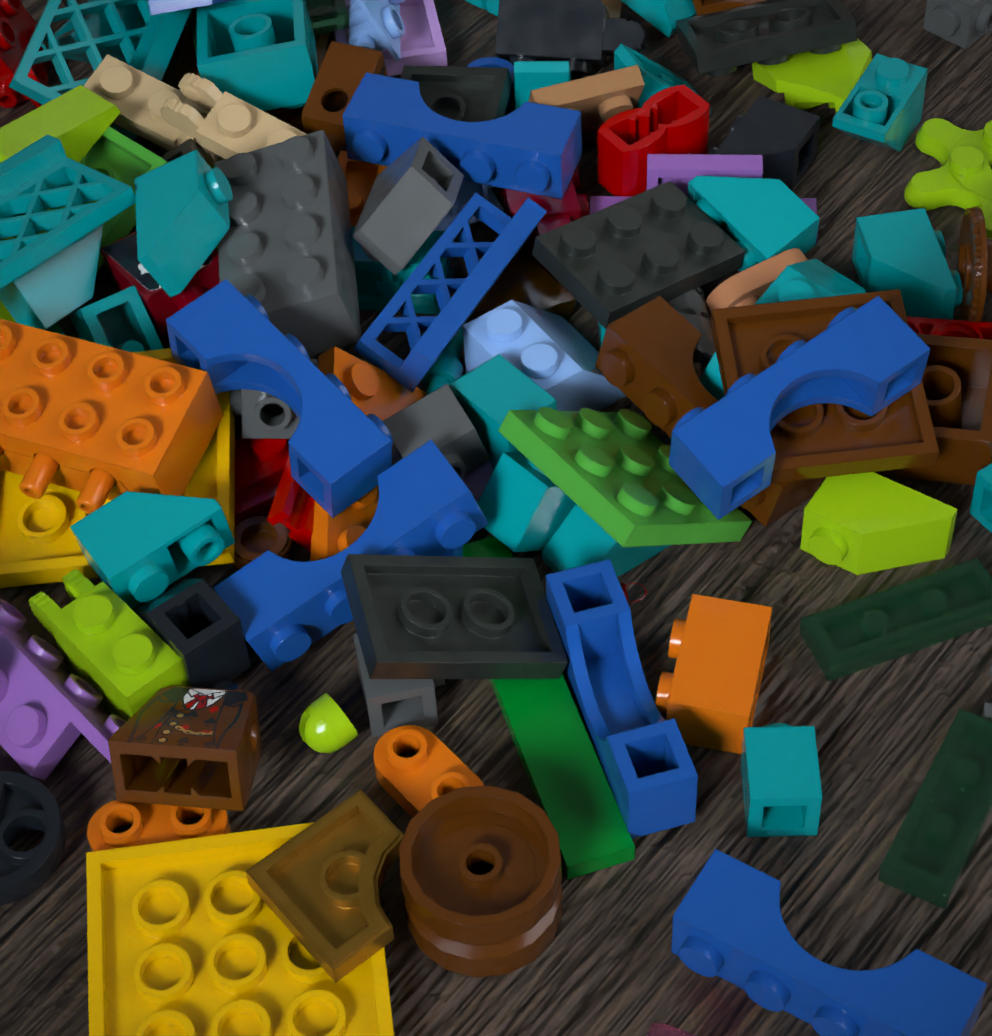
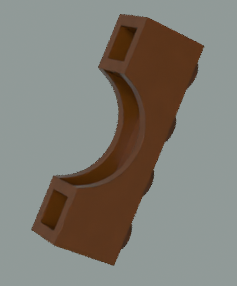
M661 296L607 326L595 367L603 373L610 384L619 388L645 413L654 425L660 427L670 438L676 423L686 413L697 407H702L705 410L719 401L705 389L694 369L693 358L702 334ZM823 477L770 483V486L740 506L747 509L766 527L812 497L818 490Z

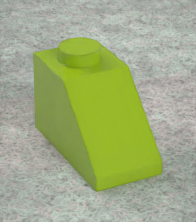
M874 472L827 477L804 508L800 549L812 554L825 564L836 565L856 575L944 559L951 548L958 509Z

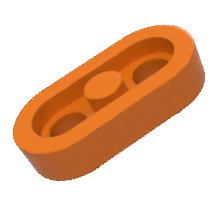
M404 725L393 728L382 735L375 745L373 758L379 784L412 818L431 800L458 788L484 786L480 778L441 740L423 727ZM404 752H417L416 755L408 758L398 756Z
M117 800L111 801L99 808L91 817L87 828V838L92 852L231 833L226 810ZM202 817L195 824H182L186 818ZM126 825H132V826H131L127 831H125V832H122V833H114V832H113L115 829H117V828H119V827L126 826Z

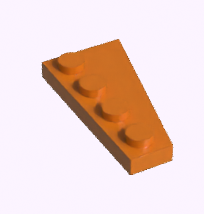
M335 346L319 356L318 369L324 375L327 373L335 375L346 387L351 401L366 416L374 414L383 421L426 396V392L417 387L412 393L386 374L385 371ZM378 485L334 518L315 501L310 561L325 559L343 551L365 532L377 509L379 501Z

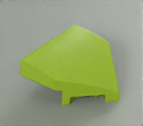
M857 38V41L841 44V48L832 53L814 54L810 51L789 55L788 60L775 65H761L758 62L752 63L753 78L776 93H784L786 105L806 110L828 103L829 108H835L837 113L871 63L872 51Z

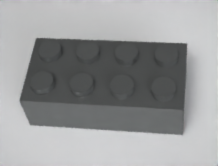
M324 130L304 136L291 137L284 142L247 153H238L228 159L215 162V167H218L224 173L233 193V199L228 202L230 229L218 243L220 283L227 279L243 296L247 294L254 296L264 307L270 322L283 335L287 333L294 335L302 343L309 356L328 351L334 346L338 348L358 342L362 335L347 180Z

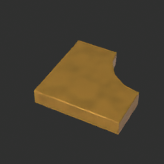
M359 790L245 871L248 884L335 983L394 940L393 926L381 908L380 889L388 868L399 857V846L404 834L362 790Z

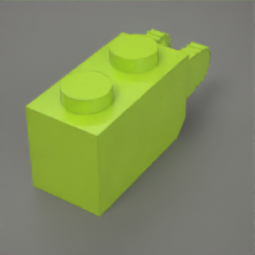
M74 569L62 578L65 590L72 600L71 603L61 609L53 599L42 591L28 600L34 616L55 638L58 650L64 656L63 661L70 672L89 682L102 694L103 700L100 703L111 714L127 721L161 688L168 686L189 687L182 658L103 581L95 586L79 570Z

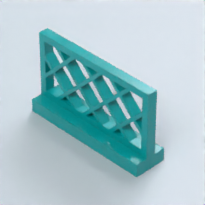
M48 0L9 87L44 105L79 85L84 86L89 79L74 81L64 57L86 53L93 71H95L103 61L98 49L115 45L120 46L128 65L162 81L192 8L151 15L148 0H97L79 5L76 0H62L65 8L60 9L58 7L61 0ZM137 4L146 24L142 28L126 31L116 8ZM104 11L114 34L93 39L83 15ZM71 19L81 42L59 47L50 24ZM138 40V43L134 49L132 41ZM43 42L47 50L39 51ZM52 61L62 84L47 87L27 77L31 66ZM113 122L109 126L133 141L138 136Z
M48 134L1 162L0 239L17 236V238L0 241V289L135 204V194L132 187L68 158L61 141ZM98 200L94 203L83 204L84 202ZM66 206L65 208L46 211L50 208ZM50 230V231L47 232V233H42V234H37V235H35L36 232H41V231Z

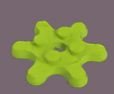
M941 118L925 121L916 134L915 144L921 152L934 157L942 166L930 171L916 173L905 187V201L916 209L925 208V210H934L944 206H958L966 210L967 208L978 206L983 211L987 238H992V120L985 124L984 129L978 131L961 129Z

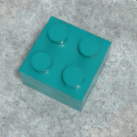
M233 0L198 7L197 68L200 77L213 82L222 94L226 91L262 111L278 108L295 109L304 106L318 74L316 40L306 1Z

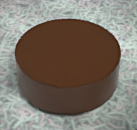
M268 516L250 517L234 527V563H232L237 571L268 550L282 558L292 560L294 548L292 538L288 536L290 530L280 522L272 525L267 521Z

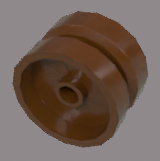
M488 785L458 788L431 800L410 820L399 846L400 876L403 895L405 896L407 925L421 952L443 969L470 977L506 975L534 962L554 940L563 915L559 836L545 811L518 792Z

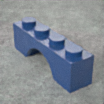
M365 73L342 115L348 159L389 166L421 137H424L464 175L463 181L557 199H563L582 155L581 111L526 101L515 111L497 119L481 122L457 121L437 114L425 104L420 95L419 82L372 73Z
M225 279L166 319L172 357L180 365L207 371L216 394L238 389L256 390L280 399L295 412L300 421L288 442L291 477L332 518L378 485L377 476L392 466L393 438L386 425L374 414L366 416L351 401L346 387L335 375L331 373L324 375L310 361L306 349L294 335L290 333L283 335L270 322L264 307L254 296L250 294L243 296Z
M879 296L858 309L848 307L830 322L825 331L808 342L803 339L794 342L781 353L775 364L757 376L754 373H749L739 378L728 389L725 397L705 410L702 407H697L686 413L676 423L672 431L669 465L719 520L770 486L776 456L770 432L782 418L801 407L823 403L844 405L872 417L921 384L930 348Z
M432 439L377 476L379 501L375 515L365 532L348 548L331 557L309 562L288 560L268 550L213 587L218 596L240 618L245 639L271 672L284 663L302 656L313 643L341 624L353 621L340 572L348 554L441 556L449 549H455L467 543L475 532L488 524L471 491Z
M608 559L547 574L546 598L568 660L565 672L594 750L631 838L695 822L698 775L675 718L665 721L652 698L636 646L631 610L611 560Z
M717 849L714 850L673 915L671 952L678 955L689 969L706 977L718 976L745 990L748 997L759 1006L774 1012L784 1010L811 1024L820 1036H969L978 1020L987 983L918 949L892 965L862 971L838 968L813 957L794 940L783 921L780 910L781 881Z

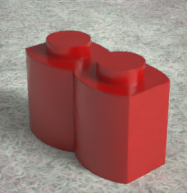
M677 85L657 92L643 104L642 108L626 110L609 118L598 130V183L613 196H635L647 191V154H708L710 104L686 85Z

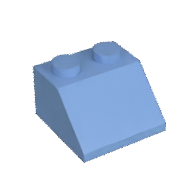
M510 300L462 325L466 373L493 356L500 354L557 400V411H580L581 408H589L598 412L626 396L619 388L610 384L603 373L595 367L599 352L560 315Z

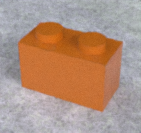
M692 594L687 619H674L668 657L677 659L674 673L664 671L661 673L656 696V707L659 712L666 713V720L675 718L685 744L742 754L743 731L745 727H752L763 677L769 647L772 607Z

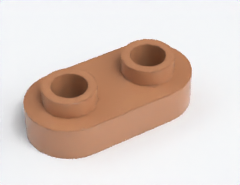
M792 248L729 277L718 285L705 302L709 313L712 315V309L754 305L787 265L807 261L808 259L799 248Z

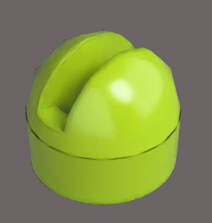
M324 693L312 702L301 714L299 722L301 738L316 752L333 753L346 746L358 736L351 721L327 693Z

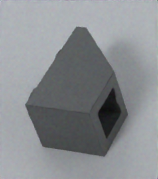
M421 137L377 175L352 237L360 243L362 250L367 256L381 262L389 271L396 275L406 266L453 207L464 175L424 137Z

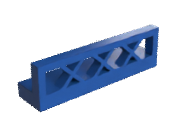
M475 192L359 339L353 350L379 369L385 371L386 374L413 393L462 328V325L465 324L528 240L547 211L530 198H527L513 218H510ZM473 215L500 234L494 242L473 241L468 223ZM458 236L459 242H453ZM464 257L468 272L467 278L445 279L440 258ZM430 273L431 279H424ZM435 294L440 311L438 316L416 317L411 295ZM400 310L402 317H395ZM406 331L411 351L405 361L376 341L382 332ZM420 331H425V333L421 337Z

